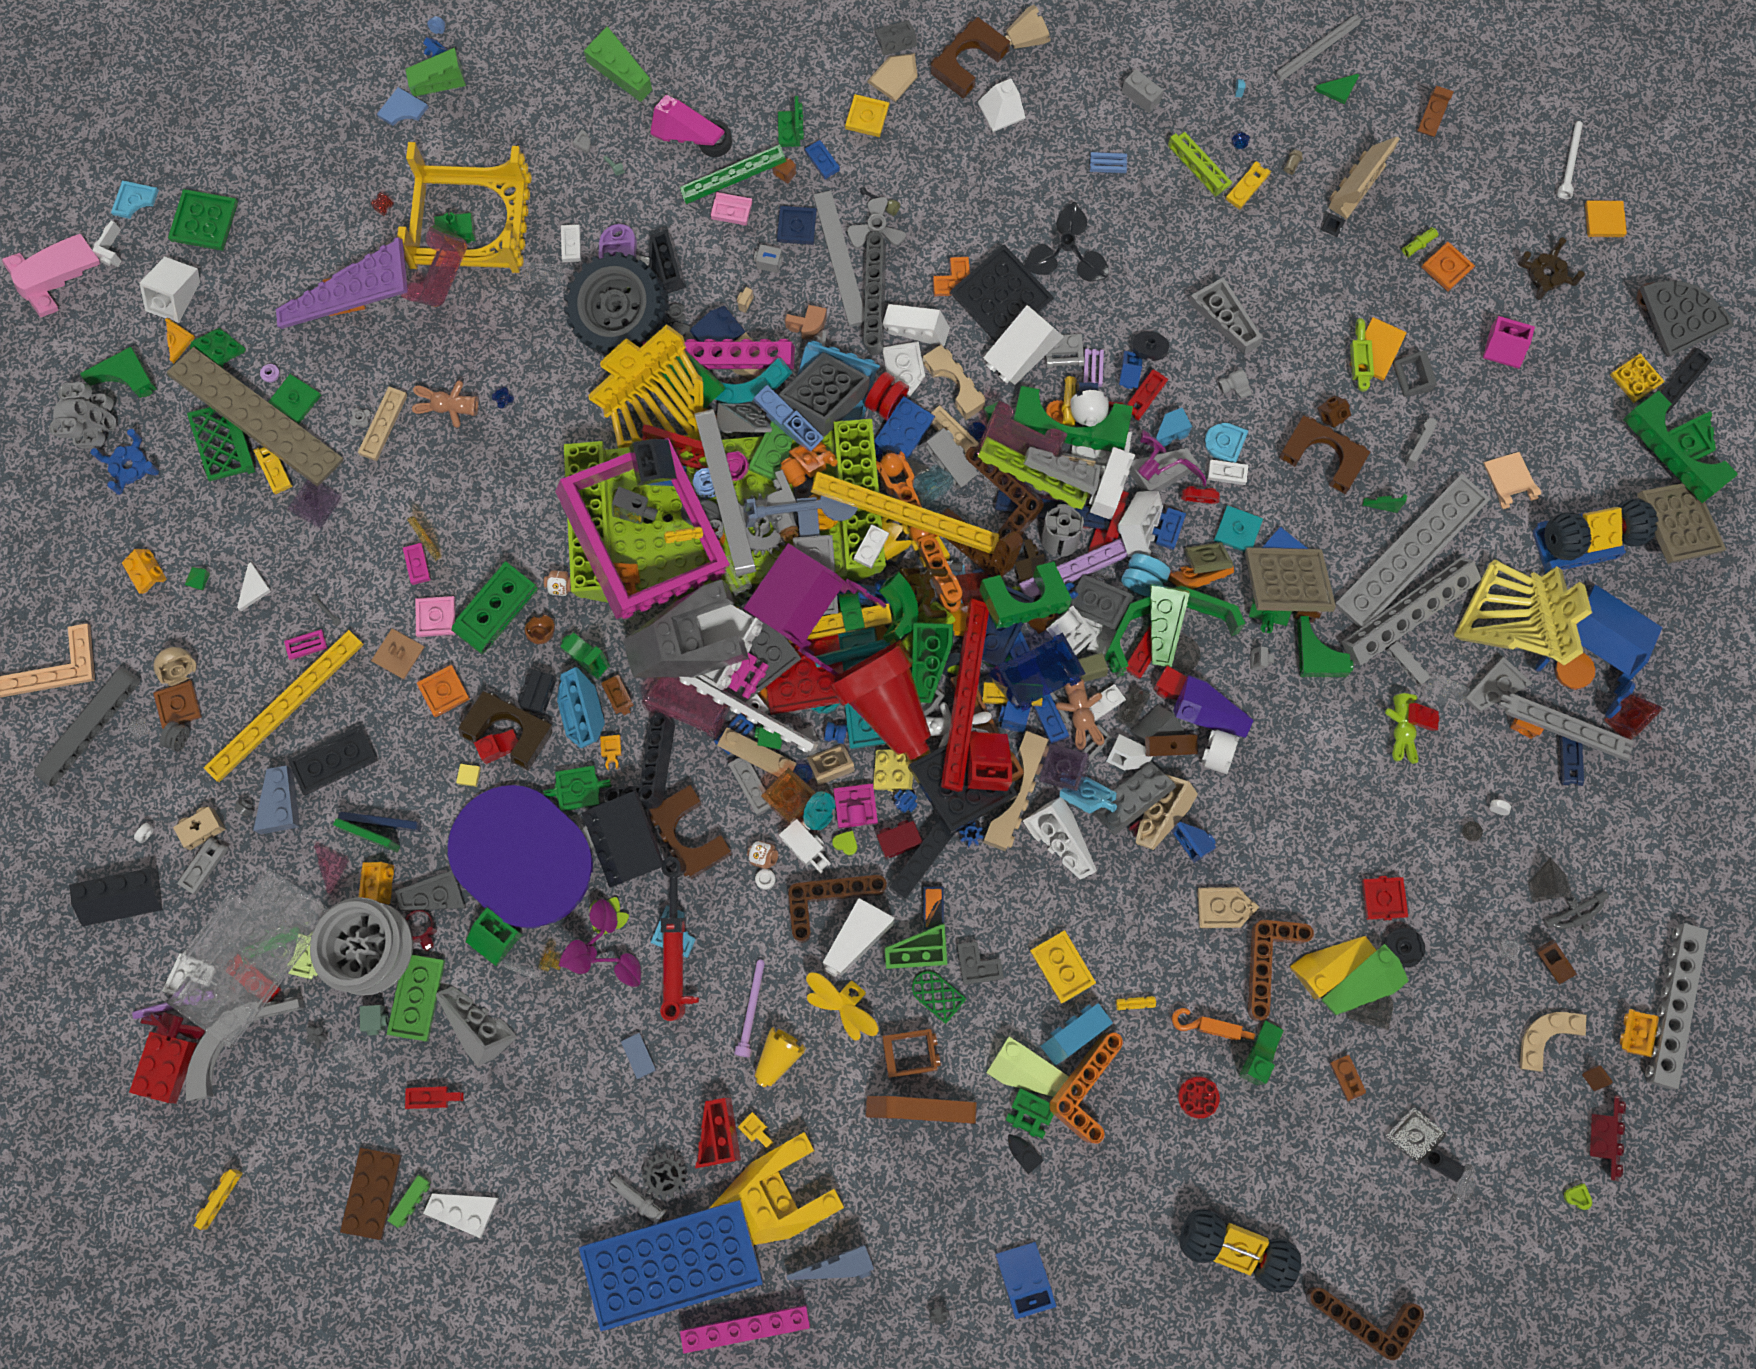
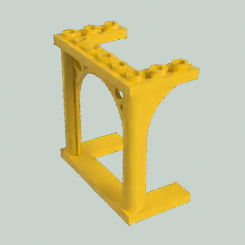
M408 142L406 159L415 176L410 227L408 232L406 227L398 226L397 237L403 240L404 259L409 268L417 269L418 265L510 268L512 273H520V267H523L524 258L521 255L522 250H525L523 233L527 232L525 217H528V205H526V201L530 199L528 184H531L532 180L531 172H528V163H525V155L521 153L520 147L512 146L511 158L506 163L495 167L426 166L416 142ZM427 183L479 185L493 190L503 199L507 209V221L502 233L489 245L473 250L420 248ZM508 188H516L514 194L510 196L504 195ZM511 200H514V205H510ZM492 248H496L498 253H496L495 250L492 252L490 251Z

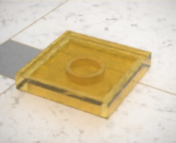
M414 516L407 519L426 549L435 561L440 559L441 554Z

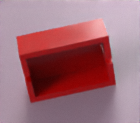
M149 1032L129 1093L177 1104L197 1043Z

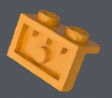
M363 862L359 897L372 899L386 905L390 904L394 865L384 862Z

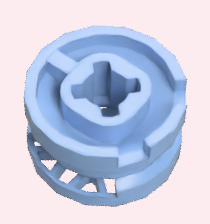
M709 468L697 471L693 479L696 494L705 499L715 497L716 495H713L715 491Z

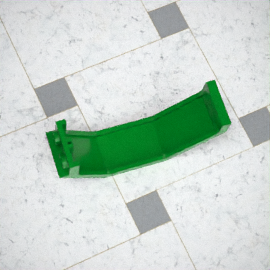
M1184 586L1176 587V589L1190 592L1186 608L1222 619L1226 623L1231 636L1239 634L1244 627L1245 621L1237 605ZM1150 597L1129 605L1105 655V661L1110 660L1108 663L1109 669L1112 674L1115 673L1116 677L1123 676V672H1126V667L1129 666L1120 646V640L1130 621L1151 613Z

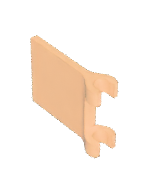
M1520 452L1483 463L1497 492L1502 509L1509 508V504L1513 503L1510 495L1527 491L1530 501L1538 499V495H1541V490L1534 483Z

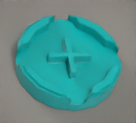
M820 791L809 799L803 816L804 823L808 828L819 831L830 823L833 818L832 811L836 807L835 799L831 794Z

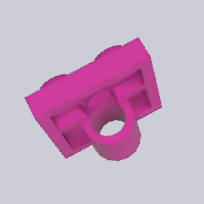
M873 784L834 788L839 829L878 824Z

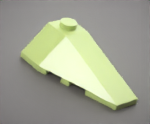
M1011 1037L1007 1038L986 1072L1005 1085L1052 1097L1056 1095L1069 1078L1065 1073Z

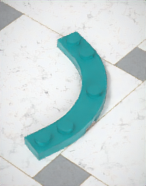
M777 358L760 376L742 384L721 382L726 388L714 400L725 403L752 402L754 397L766 385L774 391L792 374V371L782 358Z

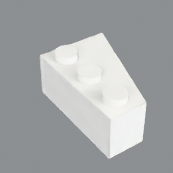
M888 304L882 323L886 331L891 335H899L936 346L942 345L943 347L945 346L950 329L940 310Z
M1113 447L1106 466L1102 465L1099 476L1102 478L1098 481L1096 494L1092 495L1089 504L1092 505L1090 513L1112 520L1135 454Z
M1159 491L1137 492L1121 522L1118 524V531L1122 536L1128 557H1132L1133 554L1148 556L1151 554L1149 544L1150 541L1155 539V535H1152L1154 526H1158L1163 509Z

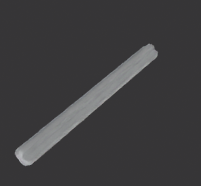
M1358 15L1352 16L1278 70L1276 77L1283 81L1357 27L1361 19Z

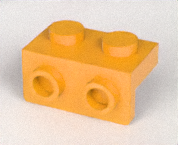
M134 549L122 562L139 594L146 593L156 582H165L167 580L149 549Z
M1629 1009V1013L1624 1016L1625 1033H1622L1620 1037L1622 1049L1627 1053L1652 1057L1659 1017Z

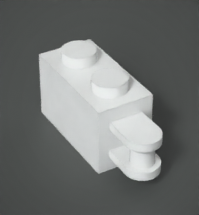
M796 819L779 834V837L806 867L811 863L821 874L823 868L831 865L822 854L824 851L822 845L824 843L817 835L813 837L809 833L810 828L805 825L804 821L799 822ZM819 856L821 860L816 864L813 860Z

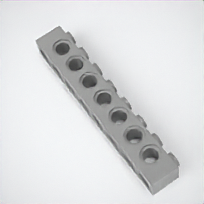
M1464 557L1459 558L1343 640L1341 643L1345 652L1350 654V660H1353L1354 663L1360 666L1367 663L1369 659L1384 651L1386 647L1398 641L1407 632L1412 631L1418 624L1429 619L1431 615L1443 609L1445 605L1457 599L1466 590L1474 587L1481 580L1475 562Z
M1686 923L1677 925L1673 929V947L1669 949L1668 958H1670V962L1664 972L1666 983L1660 993L1663 999L1662 1004L1657 1009L1659 1020L1650 1065L1647 1066L1645 1071L1646 1083L1670 1090L1679 1089L1707 941V929ZM1684 942L1689 945V951L1684 948ZM1681 961L1685 964V971L1680 967ZM1677 981L1682 985L1681 991L1676 986ZM1673 1001H1676L1678 1004L1677 1010L1673 1008ZM1670 1020L1674 1023L1673 1030L1669 1027ZM1666 1040L1671 1045L1670 1050L1665 1047ZM1662 1060L1667 1064L1666 1070L1661 1067Z

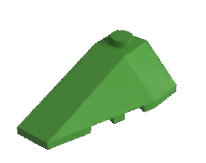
M1384 944L1321 1001L1336 1016L1366 1003L1393 995L1409 980L1399 958Z

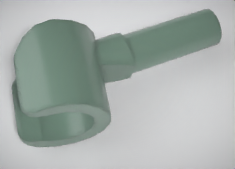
M604 156L603 159L612 167L616 176L625 173L621 162L615 164L610 158Z

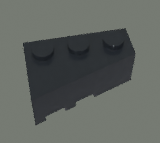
M668 229L650 235L649 267L665 285L663 287L664 290L669 294L687 288L674 239Z

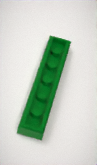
M777 145L680 187L685 203L688 204L787 161L781 146Z

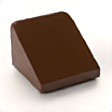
M1600 1065L1592 1066L1582 1074L1593 1091L1613 1083Z

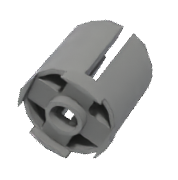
M1059 504L1049 513L1047 512L1041 541L1044 549L1049 554L1056 556L1059 540L1063 541L1060 557L1071 555L1077 549L1084 520L1083 516L1081 517L1075 508L1067 504ZM1062 519H1065V524H1064V526L1061 525V524H1062Z

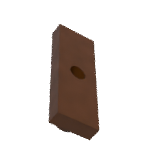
M1197 734L1146 736V756L1198 754Z

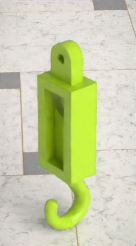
M1358 318L1355 325L1357 340H1353L1350 345L1352 380H1357L1358 389L1365 392L1370 387V380L1374 376L1372 340H1365V321L1362 318ZM1358 365H1366L1367 372H1359Z

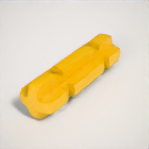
M694 527L693 529L675 530V532L666 531L664 539L666 543H674L675 540L680 542L692 540V538L700 539L703 536V530L701 527Z
M1154 996L1146 997L1145 999L1144 997L1128 998L1127 1000L1125 998L1116 1000L1117 1010L1156 1007V998Z

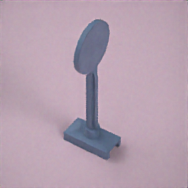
M821 496L820 500L769 507H756L755 498L747 499L743 508L744 513L747 512V516H749L746 528L754 527L757 518H763L767 515L822 509V512L834 521H845L850 519L858 509Z

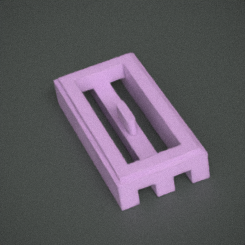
M1085 349L1083 383H1098V387H1102L1104 350L1096 351V349H1092L1091 351ZM1089 355H1092L1091 382H1088ZM1096 355L1099 356L1098 382H1095Z

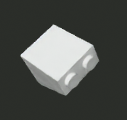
M164 257L140 282L145 311L179 323L200 283L198 269Z

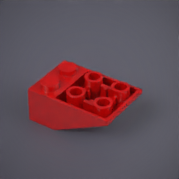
M971 731L968 749V788L1008 791L1012 784V760L1008 734Z

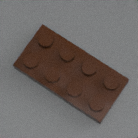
M360 1148L340 1233L377 1240L383 1239L402 1155Z

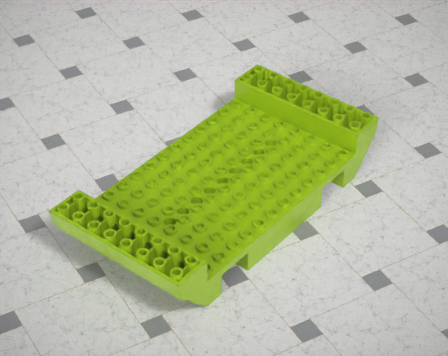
M872 419L834 422V431H830L820 442L826 446L827 451H831L835 455L838 463L836 466L825 463L826 470L820 473L879 493ZM764 436L722 440L725 454L739 451L745 455L750 465ZM793 440L791 450L800 446V444ZM602 441L564 444L565 477L630 453V449H605ZM689 451L680 454L683 460L694 458L692 452ZM706 457L698 460L701 465L708 467ZM686 466V475L694 489V475L699 470ZM633 469L579 490V494L612 562L637 564L640 583L635 585L636 590L642 591L710 562L700 539L692 538V540L680 542L675 540L674 543L665 542L664 534L666 531L675 532V530L694 528L682 519L681 508L683 504L674 486L647 484L637 486ZM750 470L743 479L733 481L738 503L743 506L745 505L744 498L746 500L751 499V495H753L755 500H758L759 493L762 499H765L767 494L770 495L777 492L772 480ZM789 484L794 496V487L792 486V484ZM618 486L647 497L648 506L658 509L655 521L653 520L650 524L644 522L638 524L613 517L612 502ZM716 496L707 499L718 504ZM858 508L850 519L838 521L832 529L820 531V536L833 535L835 573L844 581L847 579L853 582L860 581L873 574L880 573L886 566L884 546L872 569L854 561V557L871 525L882 529L880 515ZM671 514L673 516L672 521L664 522V515ZM567 517L571 592L579 598L608 603ZM764 519L761 521L760 524H758L759 530L760 526H762V523H764ZM771 523L769 532L764 534L763 538L770 536L775 529ZM749 527V532L755 536L756 532L753 527ZM723 529L725 543L721 547L730 565L726 569V573L721 575L722 578L719 580H723L729 585L731 594H743L744 590L754 593L787 544L789 543L794 547L793 532L788 534L790 536L789 540L784 539L785 546L779 544V551L773 548L772 554L765 551L763 556L761 551L754 555V551L751 550L756 572L737 576L725 529ZM711 580L704 582L705 585L713 583ZM692 587L687 589V593L679 597H676V595H674L675 599H681L695 590Z

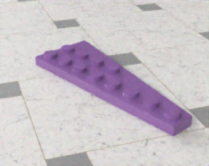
M399 237L394 238L392 243L379 247L380 250L373 254H367L362 261L356 264L352 263L332 275L333 278L330 280L322 281L315 289L307 290L300 298L292 299L277 308V327L281 329L407 293L403 240Z

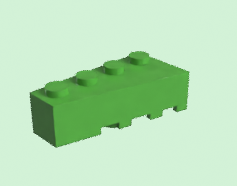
M608 26L584 50L588 64L638 101L642 102L652 91L648 75Z

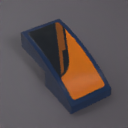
M923 886L924 929H930L944 923L943 886Z

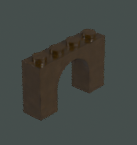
M483 691L458 727L460 737L474 743L480 740L487 729L495 722L502 720L515 722L522 728L523 733L510 753L511 762L529 771L553 733L551 723L544 718L539 719L528 710L517 708L510 701L505 702L499 699L494 693Z

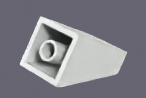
M1027 305L983 358L988 362L986 364L987 367L993 372L997 370L1001 373L999 377L1007 384L1010 381L1015 385L1064 336Z
M859 898L823 961L825 971L834 977L837 974L842 976L893 926L895 918Z

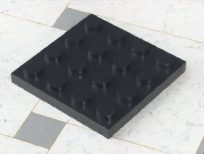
M1005 244L950 291V294L995 342H997L1027 305L1038 314L1054 299Z
M947 745L908 766V769L950 834L1018 796L1012 785L1008 791L968 788V756L963 790L957 792L941 787Z

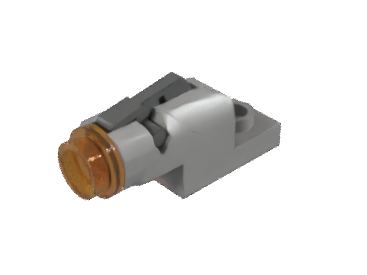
M783 470L775 472L773 483L777 492L768 495L767 507L797 503ZM793 512L766 516L784 541H790L798 536V527L795 523Z

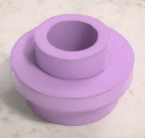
M273 364L263 366L260 371L261 378L269 383L276 381L280 375L279 369ZM272 370V373L267 375V372Z

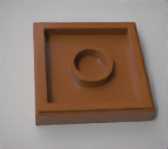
M190 680L153 692L162 729L170 721L181 725L202 718L193 681Z

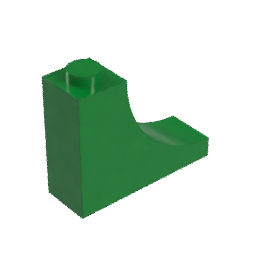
M132 347L80 373L83 380L89 386L101 382H119L132 388L139 398L150 396L153 391L157 390L139 355Z
M1300 616L1297 620L1300 677H1347L1353 671V660H1350V654L1334 651L1321 643L1312 631L1309 616Z
M574 632L562 640L560 647L563 652L596 680L610 667L602 650L597 646L595 648Z
M1264 1021L1240 1071L1239 1077L1256 1086L1267 1084L1275 1067L1273 1064L1274 1055L1284 1032L1283 1029L1268 1021Z

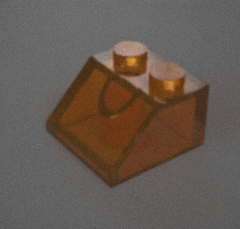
M788 767L761 797L785 823L790 825L804 814L807 802L816 792Z

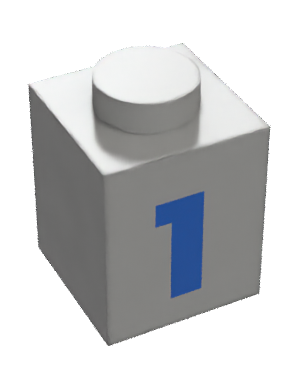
M760 244L759 251H755L754 262H756L757 269L774 273L779 272L783 258L782 249Z

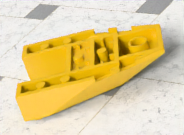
M804 1132L751 1162L710 1208L741 1199L753 1245L789 1239L843 1209L844 1205L834 1188L803 1207L797 1208L779 1171L815 1151L807 1134Z

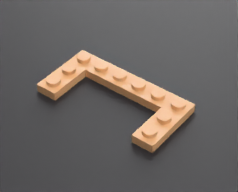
M81 624L68 627L71 664L0 676V698L95 681L90 625Z

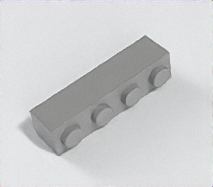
M1395 642L1386 650L1418 687L1431 678L1429 673L1421 667V664L1413 658V655L1405 649L1401 642Z

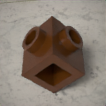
M1335 395L1317 408L1322 422L1333 428L1342 424L1351 416L1348 401Z

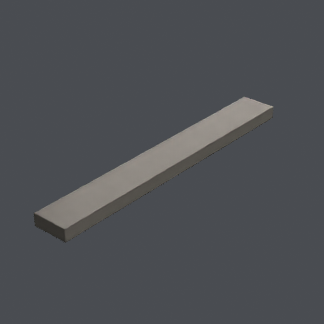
M827 191L814 194V201L849 328L864 324L865 311L832 192Z

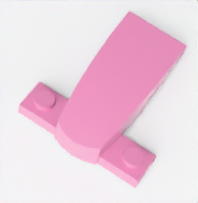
M81 234L53 244L26 260L20 253L2 259L3 265L12 277L17 292L24 299L29 300L40 318L58 311V306L47 291L65 286V281L83 275V270L100 264L99 259Z

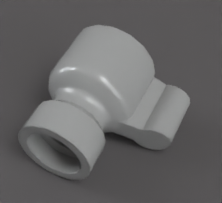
M1243 369L1230 373L1227 379L1223 378L1217 381L1222 394L1230 392V389H1233L1240 399L1252 395Z

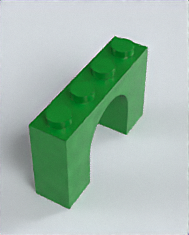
M1055 562L1036 566L1033 578L1041 593V598L1033 603H1023L1015 600L1008 593L1001 575L982 579L980 593L996 629L1000 627L1007 628L1020 622L1026 623L1035 618H1045L1054 613L1061 614L1069 609L1072 599Z

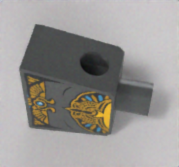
M618 486L612 502L613 517L638 524L643 523L644 517L655 521L658 509L648 506L647 497Z

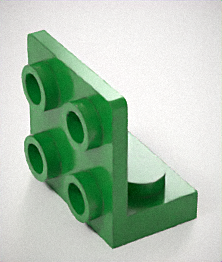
M795 96V111H778V140L781 147L801 146L800 140H804L802 102H799L798 96Z
M221 328L191 341L190 350L194 347L222 369L223 363L245 353L246 348Z

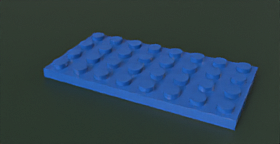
M741 1199L579 1247L600 1332L764 1283Z

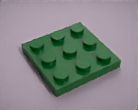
M183 189L168 239L171 242L224 251L238 205L237 199Z

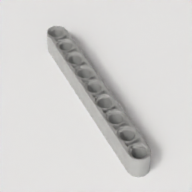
M714 409L695 413L736 574L741 576L756 572Z

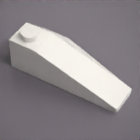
M1061 797L1056 798L1023 820L1032 836L1038 842L1040 840L1044 841L1049 846L1048 851L1051 854L1056 852L1063 859L1062 863L1080 880L1097 871L1074 815L1064 799Z

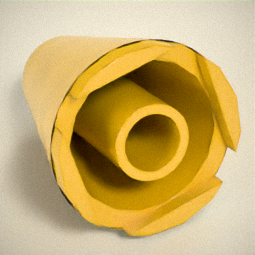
M772 1027L754 1075L757 1078L756 1082L763 1087H767V1085L772 1086L804 1054L806 1047L803 1044L799 1047L796 1044L798 1041L796 1038L780 1029L775 1032V1028Z

